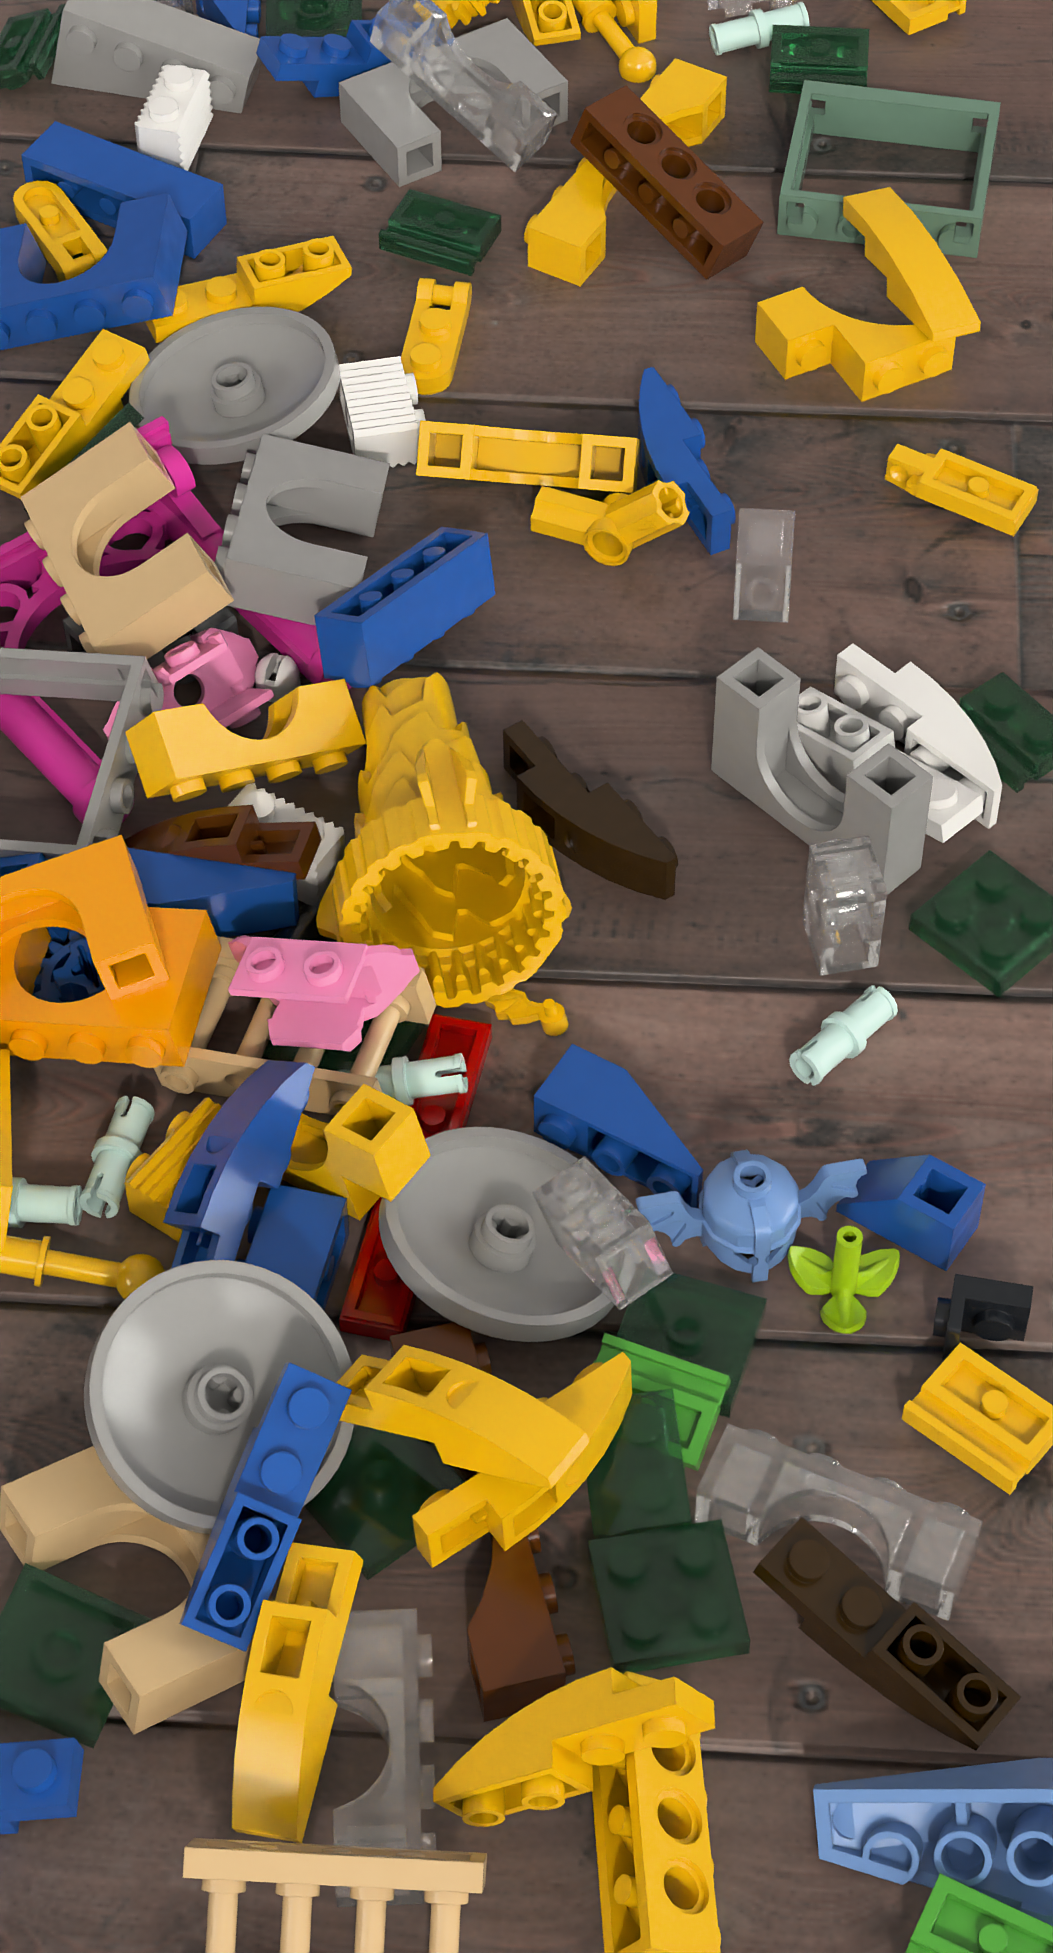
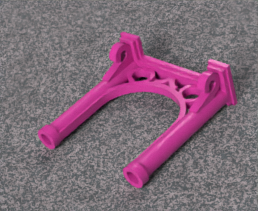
M160 416L137 428V430L158 453L175 489L131 518L115 532L103 551L99 566V576H115L126 573L165 548V540L170 539L174 542L186 533L197 542L214 562L218 547L222 545L224 530L215 522L191 492L196 487L193 473L181 453L172 446L168 421L163 416ZM28 532L0 546V607L8 606L18 610L13 621L0 623V647L24 649L36 627L50 612L62 604L60 597L66 594L64 587L61 588L54 582L42 563V559L48 556L46 550L40 549ZM140 533L150 537L143 548L139 550H118L110 546L115 541L121 540L129 534ZM32 587L33 596L29 599L26 589ZM233 607L283 656L288 655L292 657L299 671L312 684L334 681L324 678L315 625ZM346 682L347 688L349 690L351 686L348 682ZM0 694V730L72 804L74 816L83 824L102 760L40 696ZM124 814L122 823L125 821L129 814Z

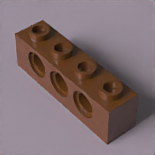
M627 85L585 107L570 143L706 280L747 256L764 222Z

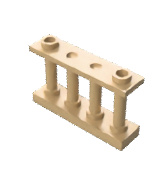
M217 936L222 948L185 1066L160 1065L154 1068L161 1085L175 1092L189 1094L195 1091L230 1097L252 1073L267 1061V1059H261L270 1040L267 1019L272 1018L277 1008L269 998H261L236 1054L206 1049L229 997L233 996L230 995L228 988L239 963L234 959L228 942L233 940L232 938ZM419 967L420 972L413 977L406 988L382 1013L372 1019L350 1073L318 1068L326 1049L299 1047L293 1062H304L315 1066L309 1087V1099L304 1110L336 1115L363 1083L382 1092L378 1079L375 1076L397 1024L410 1021L429 1025L437 1006L424 968Z
M194 1838L184 1847L183 1878L202 1879L201 1890L209 1892L205 1953H235L238 1893L246 1891L247 1881L276 1883L275 1893L283 1896L280 1953H310L312 1897L320 1895V1885L350 1887V1898L357 1900L354 1953H384L386 1902L394 1899L395 1889L423 1890L424 1902L431 1903L429 1953H459L461 1905L468 1904L469 1893H483L486 1884L487 1853Z

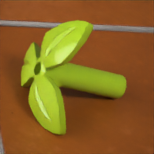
M844 1226L838 1230L833 1262L826 1254L801 1246H790L787 1255L789 1269L794 1280L807 1294H832L833 1297L820 1310V1316L823 1323L830 1329L843 1334H852L859 1331L867 1320L866 1309L854 1295L879 1297L893 1282L900 1263V1252L895 1248L878 1249L861 1255L863 1234L854 1226Z

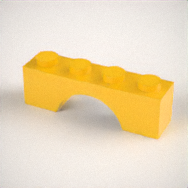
M420 421L416 475L634 493L637 489L641 439Z
M345 679L299 686L268 706V725L265 735L261 740L241 737L229 731L212 716L203 703L155 711L125 731L147 799L171 794L173 802L197 797L207 791L206 787L219 785L223 793L239 790L247 784H253L255 782L254 778L267 776L269 783L282 782L298 776L302 773V769L309 767L314 768L315 774L328 773L347 765L348 760L346 756L366 744Z

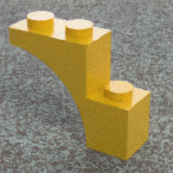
M804 287L757 302L755 343L785 380L831 364L859 400L863 402L952 370L956 337L932 342L914 324L885 325L854 319L825 306L815 299Z
M363 1083L329 1123L316 1120L301 1113L291 1146V1159L283 1173L282 1180L299 1189L347 1198L348 1215L360 1221L380 1197L391 1202L431 1154L414 1108Z

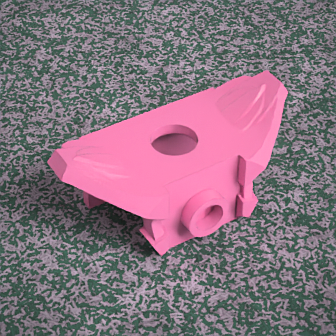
M208 628L191 635L192 641L180 644L164 655L166 661L152 669L158 683H162L164 701L161 710L182 707L174 697V686L178 680L189 674L194 676L201 686V696L196 704L203 703L212 716L225 728L227 726L238 728L253 721L261 714L258 707L275 697L271 689L253 688L256 664L259 657L250 639L216 628ZM120 701L116 702L109 720L103 728L108 740Z
M246 935L228 942L234 959L239 963L228 988L229 993L233 996L269 998L277 1007L272 1018L267 1019L269 1036L273 1046L351 1052L362 1042L361 1030L364 1021L375 1018L382 1013L406 988L413 977L420 972L412 948L399 949L394 945L367 946V944L249 937Z

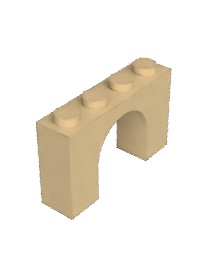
M131 422L20 498L30 517L29 520L24 522V525L38 547L43 551L46 550L48 554L47 557L42 559V563L54 582L59 587H64L66 594L61 596L60 600L70 617L79 626L82 624L85 632L79 635V640L86 652L145 656L146 659H149L233 602L234 599L215 562L188 533L126 573L115 576H99V566L103 551L115 532L131 518L175 489L158 453Z
M94 1446L1 1486L0 1530L30 1576L99 1545L130 1542L149 1546L167 1555L181 1568L192 1587L210 1534L196 1533L178 1528L161 1521L135 1504L108 1475L99 1460ZM270 1595L268 1600L275 1601V1598ZM186 1598L170 1612L104 1642L99 1682L132 1733L136 1734L245 1681L254 1634L247 1651L244 1652L179 1624L186 1605Z

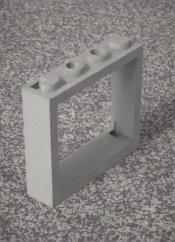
M0 648V694L120 701L77 844L0 839V857L41 852L49 860L118 836L124 814H129L133 807V784L138 771L125 731L151 713L161 711L164 701L162 683H158L146 657Z

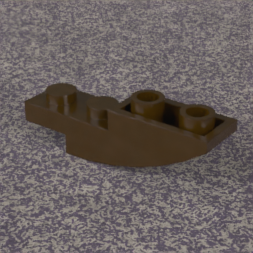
M523 720L503 729L504 769L516 781L517 810L523 811L531 817L532 823L535 826L541 827L547 836L548 843L583 868L633 891L663 900L675 895L676 868L678 867L677 854L666 838L662 836L657 837L643 822L640 811L631 800H623L609 783L590 792L583 778L575 772L570 773L557 759L555 750L550 742L543 736L537 737Z
M803 1517L791 1527L753 1571L757 1577L805 1619L799 1626V1629L829 1655L891 1702L937 1731L975 1751L1021 1698L1017 1692L916 1602H913L906 1610Z

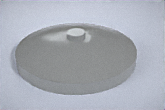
M278 307L238 308L202 318L178 330L161 342L148 355L150 361L131 383L129 403L137 428L160 416H163L168 421L172 446L181 453L187 463L217 465L245 460L247 452L257 454L262 434L294 440L315 424L335 397L340 381V366L330 336L312 318L296 311Z
M465 1127L432 1135L425 1139L431 1154L427 1161L391 1202L382 1197L378 1219L380 1236L387 1257L403 1282L418 1298L442 1316L458 1325L487 1336L520 1342H544L570 1337L583 1332L603 1319L614 1307L632 1269L634 1259L632 1230L622 1205L607 1184L592 1169L569 1152L538 1137L522 1132L495 1127Z
M207 1260L180 1265L158 1274L134 1290L117 1307L100 1331L89 1357L84 1384V1409L91 1441L99 1460L120 1490L147 1513L181 1529L211 1534L253 1427H258L284 1364L290 1362L336 1383L352 1366L341 1335L320 1305L293 1282L265 1268L230 1260ZM343 1421L338 1422L304 1505L326 1486L337 1471L349 1446L354 1424Z

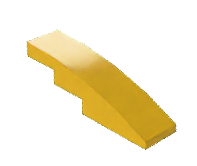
M891 187L843 197V216L865 237V257L887 277L886 297L932 342L980 331L981 322L944 254L914 212Z

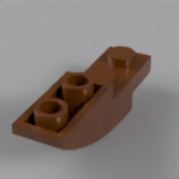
M241 805L195 811L169 818L137 832L124 841L127 848L296 873V880H305L322 839L315 821L259 823L254 806Z

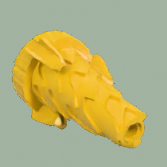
M438 672L429 677L396 679L386 683L381 688L372 685L366 691L362 700V720L367 752L365 771L360 770L358 777L360 813H355L354 818L355 839H351L344 849V857L338 861L334 876L319 903L316 916L319 934L343 943L367 944V946L386 944L394 945L399 949L412 948L418 967L424 968L437 1006L452 1008L459 1007L465 1003L476 1004L487 1001L491 996L502 995L514 989L517 983L526 981L535 974L562 937V922L569 917L572 907L562 887L553 848L549 846L547 836L541 827L535 826L532 823L531 817L521 810L512 809L509 803L504 802L501 792L492 794L488 774L480 764L469 735L467 723L461 722L457 724L449 686Z

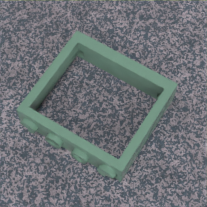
M804 80L780 190L777 234L865 245V237L843 216V197L845 196L801 191L813 134L977 152L978 157L969 210L905 203L935 240L943 254L977 258L1001 102ZM811 99L826 101L825 109L812 107ZM973 118L988 120L987 127L973 126ZM803 203L804 207H798V204ZM956 222L967 223L966 227L956 226Z

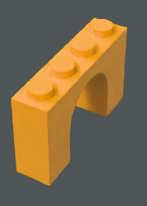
M122 834L0 877V946L20 933L37 928L61 927L76 931L87 939L93 963L110 1000L170 980L140 877Z
M149 907L170 980L114 1000H110L106 989L89 998L66 1003L48 1002L32 996L36 977L39 975L40 966L51 941L47 928H37L20 933L0 946V1049H9L10 1056H18L31 1061L51 1058L76 1060L85 1064L114 1062L130 1063L145 1068H155L160 1065L184 1067L222 948L207 910Z

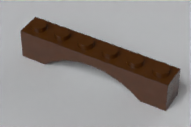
M455 1322L390 1336L391 1358L403 1345L452 1358L492 1375L490 1358L485 1342L474 1344L470 1329ZM457 1467L466 1481L477 1473V1471ZM538 1528L507 1551L503 1550L490 1533L492 1544L491 1568L482 1600L467 1627L468 1662L484 1722L512 1716L542 1696L565 1686L566 1676L576 1674L574 1656L567 1633L555 1635L550 1614L558 1613V1603L552 1577L549 1572L538 1574L533 1554L541 1553Z

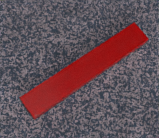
M439 1014L432 1015L419 1060L453 1056L456 1053H462L467 1072L444 1074L441 1077L462 1074L463 1077L468 1078V1092L414 1099V1104L410 1105V1107L414 1108L425 1139L447 1130L466 1127L491 1043L492 1024ZM380 1197L374 1204L341 1311L339 1324L340 1331L390 1341V1336L407 1331L417 1296L397 1274L383 1247L378 1220L382 1199Z

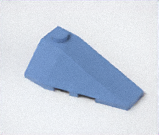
M1032 1758L815 1784L813 1795L819 1859L901 1885L911 1881L934 1888L941 1873L1053 1926V1758Z

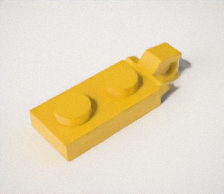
M897 444L888 457L885 480L917 498L1013 537L1036 504L1039 491L1037 486L942 448L937 454L926 453L925 455Z

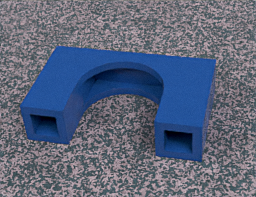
M169 193L120 203L113 242L107 253L89 270L74 278L58 283L42 284L47 261L26 223L0 228V350L173 316L188 231Z

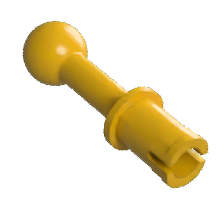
M572 0L573 6L583 18L582 26L589 33L599 31L619 57L618 68L623 79L633 83H642L654 77L657 70L654 55L648 49L635 47L614 20L617 7L611 0Z
M7 1235L5 1251L0 1253V1273L34 1279V1286L41 1287L44 1276L48 1275L117 1288L119 1294L124 1299L146 1281L165 1271L161 1262L148 1254H134L121 1263L50 1250L51 1236L45 1235L42 1241Z

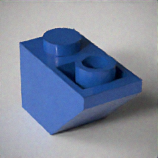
M930 1154L869 1161L866 1165L867 1174L861 1176L856 1184L858 1196L841 1199L837 1204L836 1212L947 1271L978 1228L986 1184Z

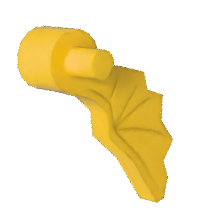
M512 989L502 995L491 996L485 1001L487 1007L495 1010L498 1020H509L512 1025L529 1024L540 1020L543 1031L549 1036L561 1035L568 1028L569 1023L564 1007L554 1002L551 998L544 1000L543 1003H536L528 1000L525 992Z

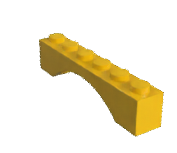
M675 58L661 75H655L649 89L640 99L688 147L702 144L725 117L727 77ZM585 157L580 161L576 172L565 185H560L556 188L551 201L539 214H534L530 218L524 232V241L528 244V267L580 287L605 258V212L608 203L617 191Z

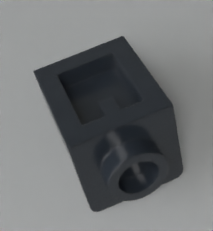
M955 1274L951 1299L938 1297L932 1336L945 1337L942 1360H945L958 1346L961 1331L974 1333L989 1341H1005L1008 1339L1024 1341L1034 1286Z

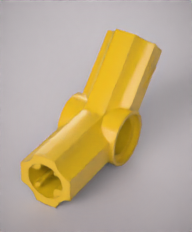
M658 480L630 495L623 493L609 494L603 501L542 486L535 498L534 509L530 517L531 531L584 545L588 555L595 561L607 566H618L627 561L634 548L682 526L688 518L689 511L685 503V493L674 481L663 483Z

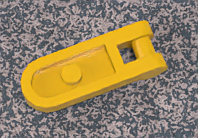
M37 180L28 182L15 191L13 203L16 218L20 224H27L44 257L55 270L59 282L69 280L89 270L107 253L108 250L63 190L55 183ZM79 253H83V254H84V255L81 256V257H78V258H75V259L72 258V256H74V255H76V254H79Z
M419 278L416 301L401 355L404 373H414L418 394L433 395L442 392L449 387L453 379L471 306L472 284L470 282L455 281L454 286L437 284L436 279ZM434 306H448L450 310L434 308Z

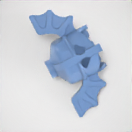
M748 1149L731 1152L730 1158L719 1162L704 1181L703 1190L699 1194L698 1208H693L686 1204L677 1191L638 1197L635 1201L639 1214L644 1216L641 1219L644 1233L649 1234L654 1231L666 1233L674 1247L680 1246L686 1239L699 1236L703 1247L708 1246L721 1262L734 1270L750 1273L751 1281L754 1283L768 1280L769 1269L779 1264L788 1254V1249L793 1245L797 1234V1228L801 1224V1218L814 1217L819 1221H824L827 1219L828 1210L836 1202L846 1197L854 1198L858 1196L856 1184L861 1176L867 1174V1169L863 1159L826 1164L820 1168L814 1179L805 1188L799 1190L797 1183L785 1166L764 1155L750 1154ZM741 1253L754 1254V1256L747 1259Z

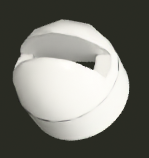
M270 653L264 656L256 667V688L271 689L275 697L268 701L276 702L295 688L301 686L300 671L293 658L288 655H278V653ZM272 674H277L276 681L269 680Z

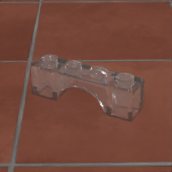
M390 0L377 12L370 42L515 173L548 141L557 113L523 82H501L489 76L474 64L456 41L449 26L447 14L431 0Z
M727 1424L697 1488L695 1522L756 1546L780 1528L796 1523L801 1517L807 1521L826 1522L845 1528L862 1539L873 1551L882 1570L884 1590L896 1601L909 1606L916 1602L927 1613L948 1621L977 1553L983 1524L982 1520L970 1516L967 1511L953 1503L932 1502L906 1492L901 1485L890 1479L864 1476L843 1468L839 1462L821 1453L807 1454L779 1443L775 1437L762 1430H744L731 1424Z
M416 1608L350 1611L333 1676L335 1700L338 1704L337 1707L361 1716L379 1731L388 1745L389 1756L381 1775L364 1794L345 1805L333 1809V1845L437 1850L436 1832L422 1833V1809H436V1803L433 1802L435 1765H421V1742H434L433 1699H420L419 1677H433L432 1634L418 1635ZM334 1886L337 1907L357 1906V1900L350 1898V1887ZM395 1889L394 1899L387 1901L386 1906L424 1904V1891Z

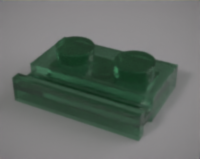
M66 3L59 5L56 13L51 14L49 9L45 8L8 18L0 33V89H18L25 85L34 74L38 80L45 78L56 56L62 12Z
M773 25L769 92L801 94L804 80L867 87L869 29Z
M409 189L388 219L389 225L386 230L381 229L379 232V249L472 276L475 272V264L477 261L481 262L502 231L501 215Z
M1001 672L960 698V704L958 705L971 719L985 740L996 763L1000 779L1016 793L1024 788V783L1030 779L1038 780L1053 770V715L1005 673Z
M673 1388L632 1394L619 1429L605 1454L587 1477L593 1533L596 1540L607 1539L608 1536L626 1534L628 1536L693 1526Z

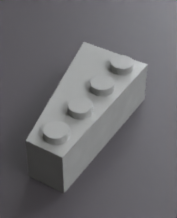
M68 0L62 12L51 84L146 99V97L150 96L149 91L153 90L152 85L156 84L155 79L159 78L158 73L162 72V66L167 64L174 66L183 65L189 68L205 70L210 74L208 81L211 83L209 89L211 90L210 97L212 101L210 104L213 106L212 109L241 114L259 75L261 59L256 52L260 39L154 0Z

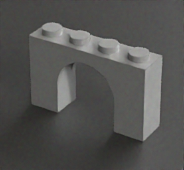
M506 18L339 82L341 123L397 186L401 187L442 171L441 131L420 109L427 103L439 98L457 95L484 99L497 106L527 137L568 121V80Z
M262 434L257 454L246 453L240 483H237L231 514H228L222 545L218 547L215 564L234 599L227 606L316 626L315 614L363 581L368 557L301 541L288 535L278 526L291 523H309L374 537L390 463Z
M757 647L716 678L711 771L881 900L921 868L933 776L888 743L847 775L845 794L835 788L814 766L799 736L797 715L801 678Z

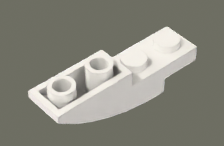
M854 643L837 655L834 694L848 707L858 710L863 715L894 731V740H899L905 745V754L982 794L983 813L976 817L975 820L988 829L996 824L1002 791V782L996 763L985 740L957 702L936 681L911 661L894 673Z
M811 686L799 694L797 726L802 745L822 776L844 794L847 775L888 743L895 748L894 731ZM903 753L933 776L925 834L944 843L983 813L982 794Z

